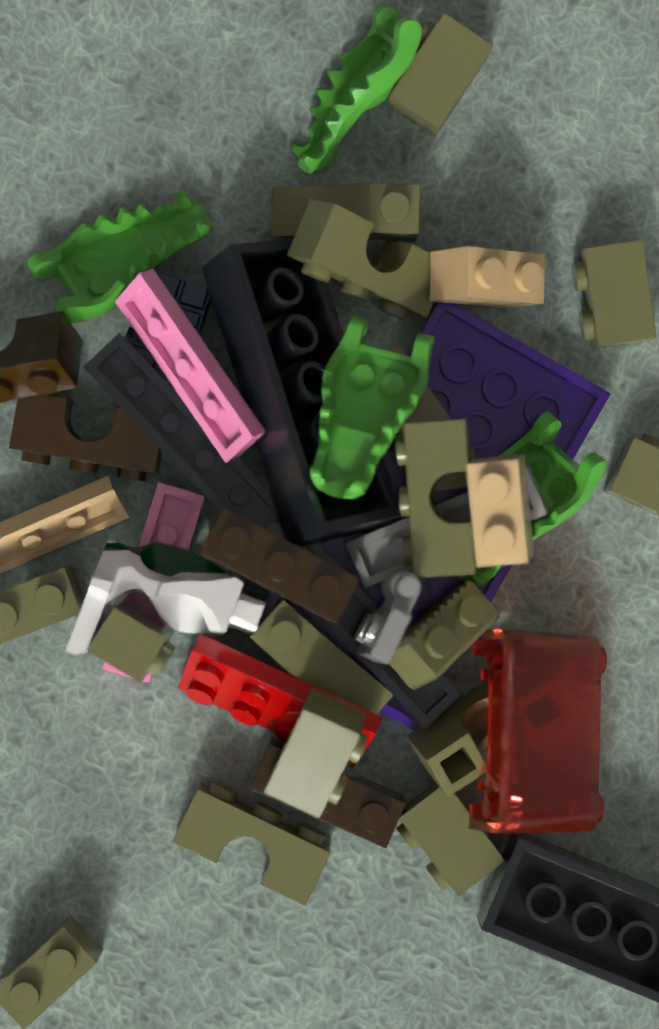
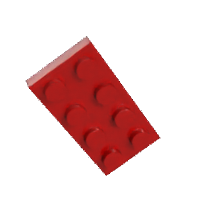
M202 634L199 635L192 649L178 688L185 691L187 696L193 701L202 705H216L229 711L234 719L250 726L259 725L275 732L276 737L286 743L311 689L367 714L362 733L368 735L369 738L363 753L376 735L383 718ZM348 760L346 765L354 768L356 763Z

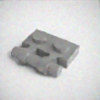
M405 571L393 573L384 578L381 592L385 600L381 608H377L373 615L367 613L363 618L354 640L360 642L356 654L372 662L390 663L411 619L409 614L420 593V581L416 575Z

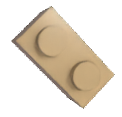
M472 246L430 252V302L498 308L544 304V254Z
M525 454L473 459L466 464L476 567L528 563L534 556Z

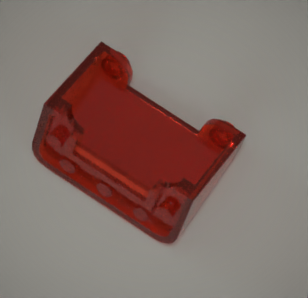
M502 628L486 630L474 642L473 656L485 657L489 665V670H481V680H489L487 780H478V790L486 791L482 803L469 804V829L507 834L592 832L596 823L601 822L604 814V802L601 794H599L601 675L605 672L607 664L605 648L600 646L596 637L588 635Z

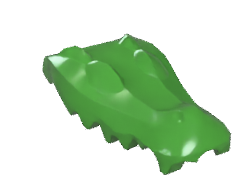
M381 4L374 9L371 27L366 36L359 44L340 55L341 67L339 69H329L327 71L331 86L329 88L317 87L315 89V93L320 101L318 105L310 106L309 111L315 118V123L308 127V141L304 144L292 143L290 145V150L297 158V166L302 171L314 174L328 169L336 159L339 143L360 115L387 99L394 83L408 70L417 55L416 50L422 34L421 25L417 21L409 17L400 19L398 11L388 4Z
M179 191L173 203L169 205L160 204L154 210H149L144 204H140L133 211L122 207L119 209L117 218L111 219L102 214L97 217L94 224L82 223L59 245L50 250L37 252L28 259L27 265L36 279L58 278L69 297L60 299L55 304L54 311H63L71 324L104 315L118 306L115 300L139 273L151 269L156 270L179 250L205 238L209 234L212 224L209 215L201 203L189 197L185 191Z
M352 315L346 333L324 371L322 385L323 406H321L319 424L320 445L314 465L310 470L312 481L319 490L334 497L350 499L364 494L373 478L378 461L402 424L414 411L428 383L435 336L419 333L414 343L412 355L409 357L364 345L369 321L368 319Z
M548 411L535 421L527 434L499 455L525 454V464L530 466L549 510L546 515L531 520L533 540L572 517L590 499L607 466V461L596 452L588 454L579 465L553 443L561 428V422ZM502 565L478 567L476 574L457 576L463 582L471 581L477 587H482L495 576Z

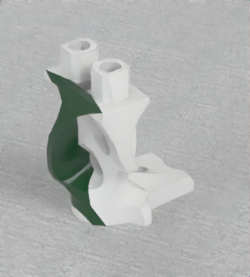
M108 539L65 651L74 655L87 653L93 639L113 607L119 605L130 593L148 596L161 619L179 632L220 637L226 632L227 627L248 635L255 632L265 602L241 594L240 592L244 584L236 577L229 576L219 566L197 553L159 543L132 547Z

